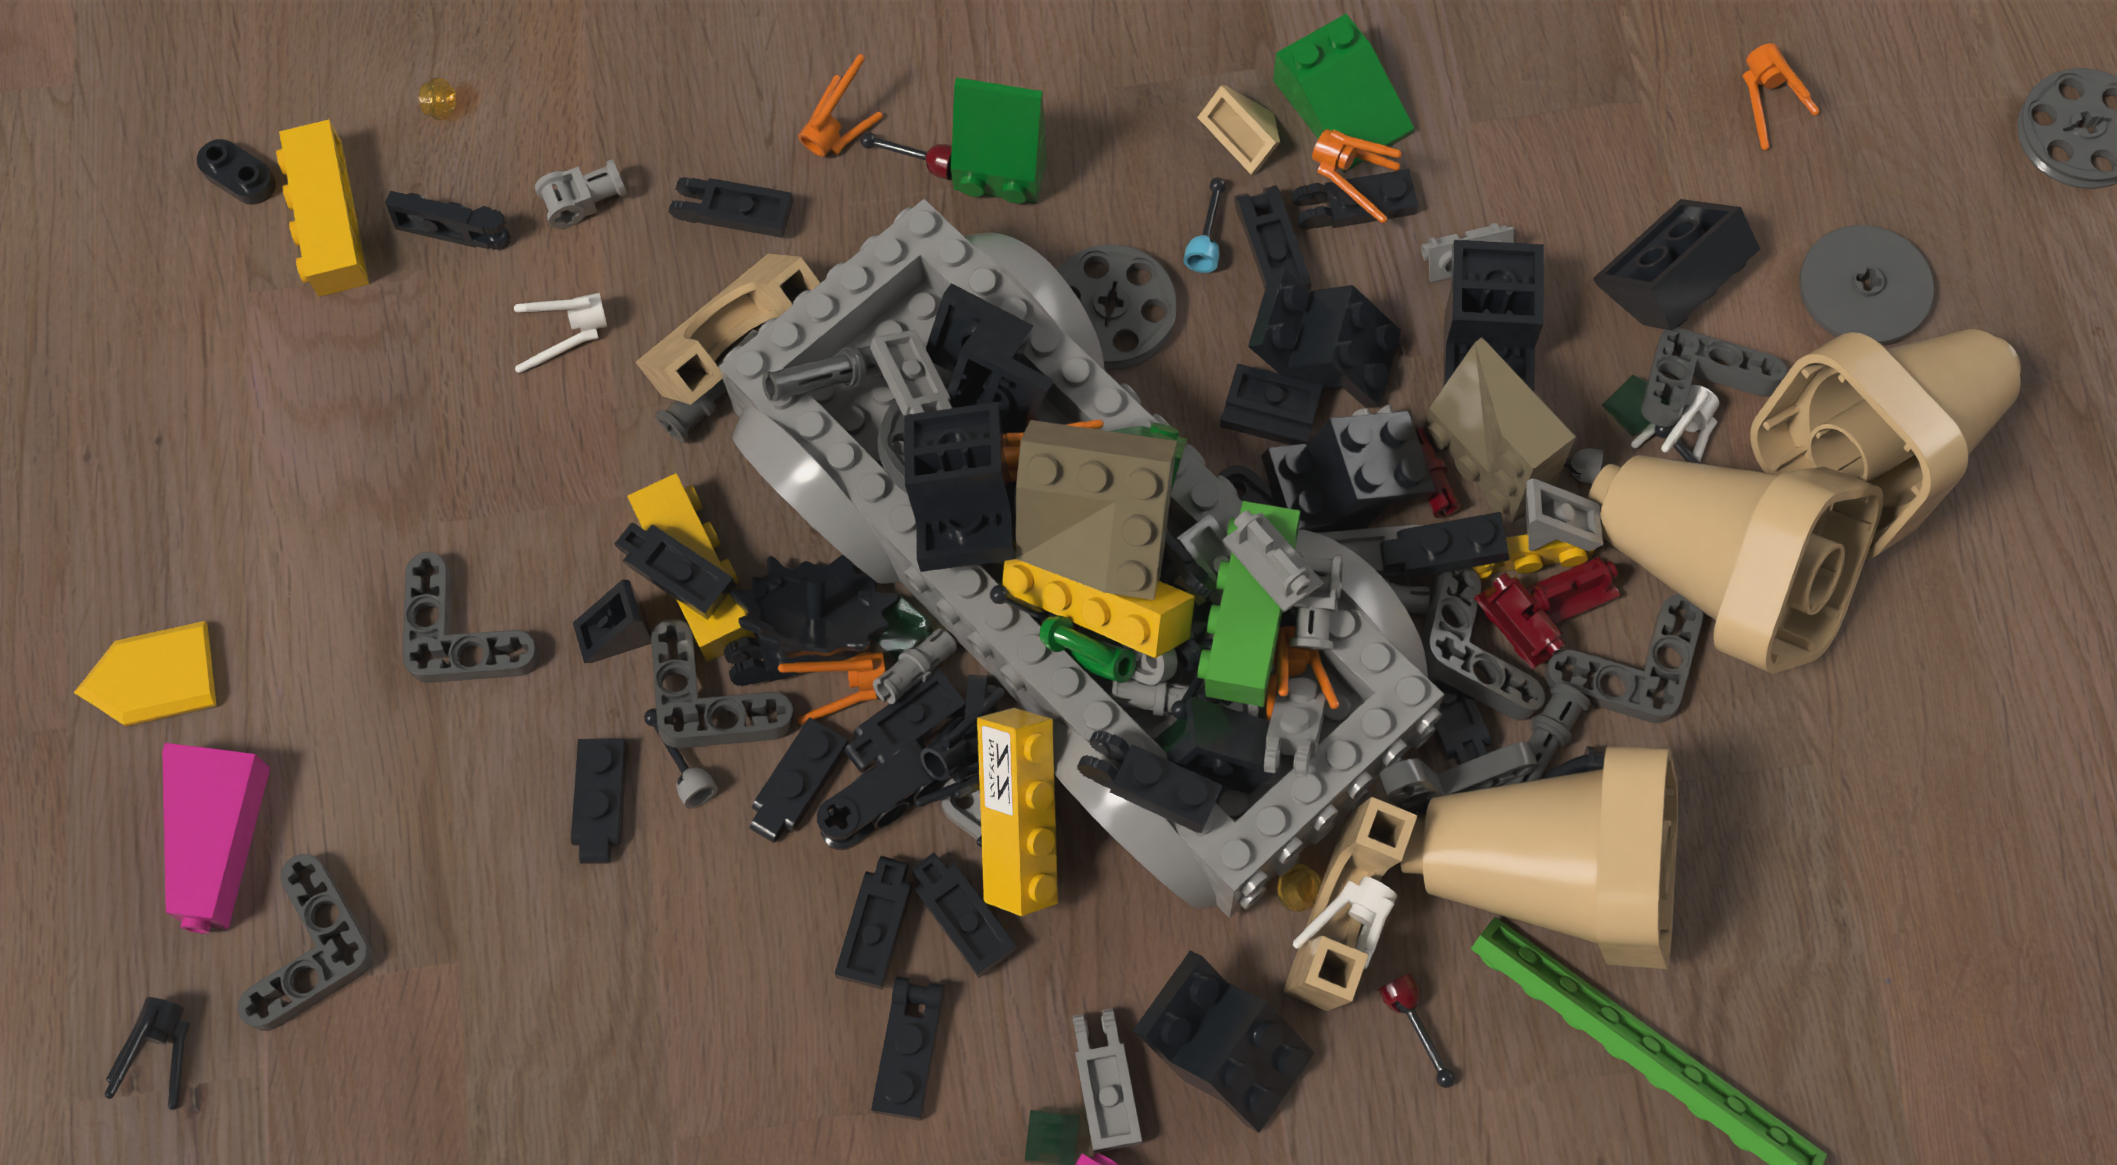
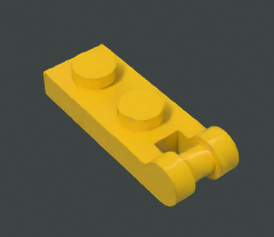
M1527 534L1506 537L1509 561L1471 568L1475 570L1481 583H1483L1495 572L1516 570L1517 573L1526 574L1541 569L1543 565L1560 563L1563 567L1578 566L1591 559L1595 549L1587 551L1556 539L1530 551L1528 549Z

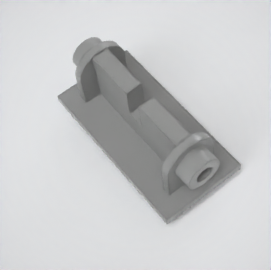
M1491 223L1487 227L1466 231L1465 238L1461 239L1457 234L1436 239L1434 237L1428 238V243L1421 244V254L1424 261H1429L1430 283L1451 278L1452 246L1454 240L1514 243L1513 226L1507 228L1506 225L1499 226L1497 223Z
M1247 510L1241 513L1234 521L1238 529L1222 539V542L1283 612H1286L1323 584V581L1262 512L1252 515Z

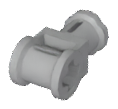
M613 159L607 161L605 167L582 175L579 166L565 172H551L542 176L535 184L537 195L544 199L548 209V223L551 227L557 229L571 227L579 223L583 217L596 213L595 202L619 194L621 197L627 195ZM553 185H556L558 189L553 190ZM567 210V215H564L563 211Z
M1297 552L1315 574L1327 576H1318L1323 581V584L1292 606L1293 609H1297L1295 637L1289 639V646L1312 650H1333V642L1329 640L1331 612H1337L1338 599L1341 596L1343 555H1334L1333 559L1306 558L1303 557L1301 552ZM1314 614L1313 633L1311 634L1312 616Z

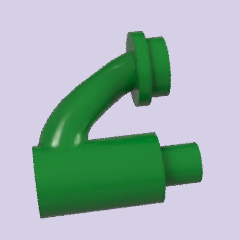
M1061 615L1048 617L1042 623L1039 637L1049 650L1054 652L1064 650L1083 670L1119 683H1125L1132 677L1136 668V656L1132 651L1075 631L1072 621Z

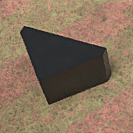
M621 580L573 622L584 663H594L651 644V633L645 612L630 580Z

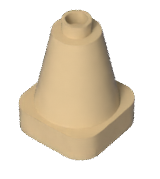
M1977 329L1962 330L1885 349L1876 340L1861 333L1850 332L1842 334L1795 362L1752 423L1750 432L1752 450L1757 462L1765 473L1780 475L1785 472L1827 467L1880 487L1883 492L1882 512L1865 560L1871 559L1913 533L1964 476L1968 466V455L2013 405L2019 395L2021 386L2020 359L2008 342Z
M1642 455L1632 457L1622 467L1614 464L1606 465L1595 478L1588 496L1589 500L1599 503L1602 538L1716 621L1714 645L1718 651L1771 674L1813 662L1830 646L1844 620L1877 529L1883 507V492L1880 487L1827 467L1791 471L1777 475Z
M1607 746L1604 767L1600 770L1433 797L1429 802L1426 816H1417L1403 859L1400 862L1401 870L1403 873L1423 874L1425 889L1428 894L1597 943L1607 965L1668 969L1672 943L1678 833V783L1671 750L1669 748Z

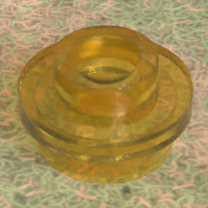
M433 78L429 82L423 83L419 90V104L422 112L426 116H432L435 120L448 119L457 103L455 90L445 78Z
M1296 863L1285 875L1279 877L1277 890L1281 904L1287 910L1302 912L1307 908L1313 907L1321 887V880L1318 874L1308 866Z

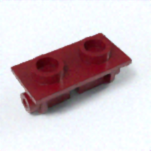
M1597 557L1526 587L1525 589L1536 601L1527 610L1529 616L1532 617L1537 611L1543 609L1556 625L1619 598L1621 595L1613 582V579L1618 577L1614 563L1612 561L1604 563L1600 557Z
M1506 572L1492 583V587L1474 597L1484 610L1487 618L1500 629L1513 645L1515 652L1528 663L1532 670L1551 659L1555 653L1566 645L1561 638L1564 633L1558 629L1543 609L1537 611L1532 617L1527 614L1526 611L1536 601L1516 576L1511 578Z

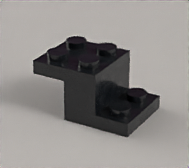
M1454 240L1452 246L1451 290L1444 317L1443 387L1473 344L1480 338H1483L1534 392L1535 347L1543 327L1544 244Z
M1280 268L1270 272L1248 347L1281 375L1323 385V388L1343 387L1365 408L1381 406L1402 330L1354 285L1310 291L1286 268Z
M951 283L942 296L926 345V350L932 362L953 373L947 390L951 398L949 403L952 408L999 402L1002 413L1003 434L1023 433L1030 420L1038 421L1054 381L1020 363L1034 325Z
M999 402L904 415L905 487L916 521L917 563L920 572L1016 559L1013 486L1003 450L1002 413Z
M1409 411L1330 418L1308 444L1269 447L1261 455L1277 507L1300 511L1299 530L1323 533L1366 528L1388 504L1428 500L1436 492Z
M1191 950L1133 1029L1183 1081L1222 1101L1247 1127L1260 1133L1271 1115L1276 1111L1280 1102L1314 1055L1313 1050L1267 1001L1228 983L1203 956Z

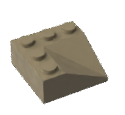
M1480 338L1473 344L1429 407L1424 425L1427 437L1431 443L1440 450L1445 449L1455 460L1456 468L1463 478L1469 482L1474 481L1485 493L1489 506L1495 512L1504 513L1512 523L1526 513V481L1534 478L1556 486L1576 438L1483 338Z
M1030 420L1020 443L1016 485V559L1104 593L1154 600L1161 577L1177 441Z

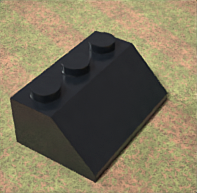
M1680 199L1593 279L1601 290L1642 325L1672 331L1674 328L1682 325L1687 320L1688 315L1700 304L1713 297L1717 289L1733 274L1741 271L1746 266V262L1760 250V247L1741 207Z

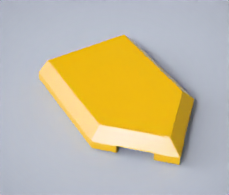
M201 621L115 640L74 693L125 727L217 707L207 622Z

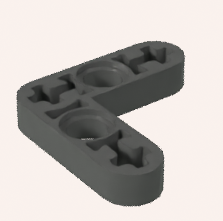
M1674 328L1672 331L1665 330L1659 338L1653 355L1641 404V413L1645 419L1657 426L1668 427L1677 424L1687 404L1693 376L1755 395L1771 396L1786 376L1787 367L1779 358L1764 352L1685 329ZM1674 349L1680 351V357L1672 355ZM1711 358L1720 359L1730 366L1716 363ZM1661 373L1672 374L1680 380L1669 379ZM1661 396L1669 398L1667 405L1661 403Z
M432 552L417 554L410 560L405 572L403 662L415 679L420 682L431 683L517 677L527 675L536 668L540 659L539 648L531 636L523 631L509 630L450 635L451 570L441 556ZM431 566L438 573L430 577V590L434 595L427 594V586L419 576L425 575L428 567ZM426 607L437 608L439 610V617L433 625L420 627L416 624L417 614ZM521 644L527 653L520 654L519 661L513 662L510 656L506 654L513 653L515 645ZM495 645L499 653L504 655H495L494 657L492 646ZM471 646L481 647L484 654L480 663L472 667L461 665L460 657L465 649ZM430 651L435 658H449L451 667L448 668L449 666L443 659H433L428 661L427 668L423 669L417 660L423 659L425 652Z
M1471 567L1441 572L1434 581L1420 638L1425 652L1428 673L1518 721L1527 719L1543 706L1545 694L1542 686L1529 674L1469 642L1478 606L1474 597L1481 592V581L1478 574ZM1457 590L1461 593L1457 597L1453 596ZM1442 611L1450 613L1456 619L1458 628H1454L1446 623L1442 617ZM1473 667H1478L1486 673L1489 684L1478 680L1474 674Z
M1680 594L1672 595L1665 600L1657 614L1643 670L1576 650L1564 649L1551 657L1545 669L1544 678L1547 686L1551 689L1554 683H1564L1582 692L1590 700L1591 705L1650 723L1666 722L1673 717L1681 703L1703 620V611ZM1677 608L1685 611L1684 617L1688 620L1685 621L1678 636L1670 635L1676 620L1672 614H1674ZM1665 647L1676 650L1681 657V666L1675 669L1663 667L1658 662L1657 651ZM1565 663L1572 665V673L1578 675L1573 676L1570 682L1562 680V672L1556 670L1562 669ZM1589 671H1596L1590 683V689L1584 688L1583 686L1587 681L1586 676ZM1608 675L1618 677L1625 686V693L1619 697L1606 695L1601 690L1600 679ZM1660 680L1668 681L1662 696L1663 701L1667 703L1661 709H1656L1653 707V699L1649 697L1654 694Z
M678 619L664 620L656 625L651 636L658 732L665 744L673 748H688L774 740L782 738L790 731L793 724V708L788 698L780 693L766 692L698 698L693 635L690 627ZM669 636H677L678 660H669L667 645ZM672 674H681L689 680L687 687L679 692H670L662 684L665 678ZM768 709H776L778 715L776 723H768L766 716ZM745 710H752L753 726H747ZM731 711L738 716L739 721L733 728L720 729L713 724L712 719L719 712ZM698 714H704L706 730L700 731ZM683 717L685 723L684 731H674V718Z
M1519 742L1438 774L1420 759H1408L1386 767L1379 773L1389 800L1401 809L1421 816L1427 813L1429 802L1433 797L1497 787L1536 770L1538 762L1530 743Z
M299 854L288 860L281 870L280 879L316 947L252 985L242 994L238 1004L240 1018L249 1026L260 1031H270L281 1026L360 977L369 969L373 960L371 945L329 870L321 861L309 854ZM304 868L313 872L310 875V880L315 889L320 892L313 897L306 887L297 883L301 879L299 872ZM326 904H335L339 911L336 922L327 928L317 927L315 922L317 911ZM342 936L349 946L353 949H358L353 953L355 962L351 965L346 964L344 961H339L344 957V952L339 943L333 940L334 938ZM305 969H315L318 975V982L315 988L305 994L297 993L294 987L297 975ZM282 985L283 991L292 999L290 1004L279 998L283 993L277 989L278 986ZM262 997L268 1001H274L268 1006L270 1014L265 1018L257 1013L253 1014L259 1009L257 1001Z

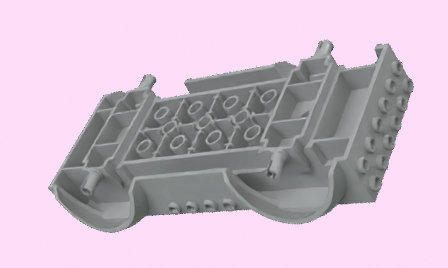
M923 199L913 208L908 207L901 211L889 228L880 235L876 234L868 238L860 251L846 263L840 262L829 271L824 281L813 290L802 292L794 300L792 307L778 318L769 319L762 325L754 338L744 346L735 347L726 355L723 363L718 367L734 412L739 417L732 435L733 442L759 474L812 528L816 529L838 551L878 583L901 582L1027 712L1052 718L1054 774L1119 844L1159 881L1193 908L1198 910L1218 906L1230 919L1242 907L1245 910L1251 907L1266 891L1264 886L1277 874L1280 877L1285 875L1298 862L1301 857L1299 853L1311 842L1314 845L1320 842L1335 826L1333 821L1345 810L1348 812L1354 810L1369 794L1367 789L1380 778L1379 773L1383 769L1403 761L1401 757L1412 747L1415 749L1421 747L1436 731L1433 725L1442 715L1438 710L1444 693L1428 679L1427 662L1420 636L1400 599L1390 585L1369 563L1329 537L1307 530H1299L1295 551L1301 552L1303 557L1333 559L1334 555H1343L1341 596L1338 599L1337 612H1331L1329 640L1333 642V650H1319L1321 663L1334 689L1339 707L1332 709L1327 701L1316 756L1311 758L1307 777L1295 776V769L1293 767L1294 755L1281 754L1280 764L1277 767L1278 771L1250 794L1222 786L1202 833H1196L1110 793L1111 789L1079 773L1077 765L1083 755H1092L1100 760L1107 761L1118 772L1122 766L1121 763L1091 748L1089 740L1095 730H1105V732H1110L1112 735L1115 734L1123 738L1130 747L1132 744L1167 760V753L1189 735L1187 718L1177 719L1169 712H1163V716L1153 715L1152 710L1120 707L1111 698L1113 680L1083 670L1064 650L1061 652L1051 651L1041 642L1039 637L1041 627L1039 626L1038 618L1007 603L995 604L990 598V591L994 586L1002 585L1004 561L920 572L917 563L916 521L908 494L891 480L884 470L878 454V432L888 407L895 400L885 379L880 376L866 379L861 386L850 387L841 383L782 398L775 402L773 400L770 401L763 390L762 378L765 372H774L804 363L835 357L846 346H854L856 348L870 346L874 337L915 329L926 348L942 296L952 283L1034 325L1020 363L1054 380L1038 421L1067 425L1101 419L1104 422V426L1097 430L1104 431L1141 425L1150 428L1152 423L1170 426L1160 415L1156 413L1151 415L1140 405V398L1129 385L1125 383L1119 385L1105 371L1100 343L1085 309L1070 286L1050 262L1030 246L1007 235L991 232L963 236ZM933 363L943 384L949 385L953 373ZM893 442L891 444L893 449L905 456V442ZM1189 444L1185 445L1172 488L1167 530L1176 539L1210 514L1227 535L1230 517L1237 518L1240 515L1242 501L1237 497L1238 493L1232 483L1224 476L1219 475L1216 477L1205 467V461L1201 454ZM1015 526V544H1016V526ZM1205 598L1206 604L1202 617L1192 621L1190 637L1194 641L1201 640L1207 630L1209 614L1213 604L1210 598ZM1291 607L1286 612H1283L1282 626L1280 627L1295 626L1297 609ZM1314 614L1312 616L1311 634L1313 633ZM1079 626L1078 632L1095 638L1096 632ZM1177 659L1176 672L1167 682L1190 685L1198 673V668L1195 667L1193 670L1188 671ZM1310 664L1306 665V670L1302 674L1289 677L1308 678L1318 681ZM1205 680L1203 681V683H1202V685H1201V686H1203V687H1205ZM1267 694L1264 707L1258 706V717L1262 719L1266 717Z

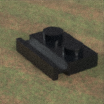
M1237 363L1225 408L1220 419V427L1287 445L1307 444L1321 399L1323 385Z

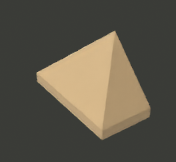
M1226 85L1219 87L1197 117L1251 175H1255L1280 143L1275 114Z

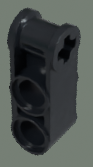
M915 740L906 744L894 753L891 758L879 766L864 772L852 784L820 805L817 812V824L823 841L830 848L847 850L854 847L879 828H883L898 819L907 809L915 805L916 799L941 789L945 785L948 778L943 781L936 780L923 767L920 755L921 751L926 747L921 740ZM839 818L842 822L847 821L848 826L841 830L837 825L833 826L832 821Z

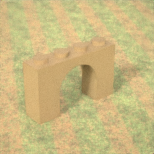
M767 254L638 359L636 364L661 396L691 405L723 379L720 369L715 363V360L722 352L751 329L771 318L781 316L792 307L794 300L802 292L813 290L820 282L802 257Z
M1374 797L1369 798L1347 814L1307 926L1341 894L1348 881L1359 885L1362 878L1367 876L1380 882L1389 868L1401 862L1418 815ZM1349 902L1301 948H1298L1282 992L1283 994L1325 1011L1353 1001L1369 954L1355 949L1362 923L1349 915L1348 912L1352 907Z

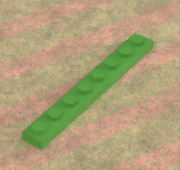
M1494 916L1471 947V950L1481 956V959L1487 966L1496 971L1503 972L1521 985L1522 989L1530 997L1543 1001L1556 1010L1570 1026L1585 1031L1603 1044L1606 1051L1613 1057L1625 1060L1645 1075L1653 1086L1671 1093L1686 1104L1696 1117L1714 1124L1729 1135L1733 1143L1739 1148L1751 1151L1769 1165L1824 1164L1827 1156L1824 1151Z

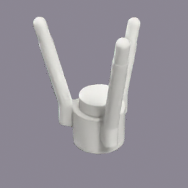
M600 293L576 297L571 300L516 304L514 306L515 312L567 310L571 329H581L579 334L518 364L515 367L516 372L522 373L585 341L599 339L597 329L607 327Z
M1691 385L1682 416L1661 447L1663 452H1669L1684 431L1696 432L1699 429L1700 433L1692 454L1699 462L1701 461L1709 435L1717 424L1713 415L1718 409L1720 402L1712 391L1703 386ZM1651 423L1632 441L1631 446L1639 448L1647 439L1654 435L1655 424Z
M1367 876L1362 878L1359 885L1348 881L1341 894L1293 941V946L1297 949L1301 948L1349 902L1352 906L1348 912L1349 915L1364 924L1357 939L1355 949L1369 954L1364 969H1366L1376 948L1386 918L1397 899V894L1383 883Z

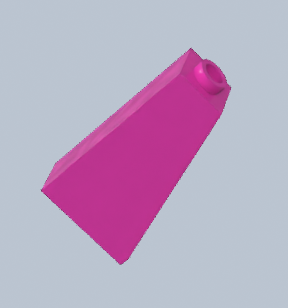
M165 743L162 759L166 913L182 922L180 928L186 931L209 934L211 927L229 929L271 767L256 754Z

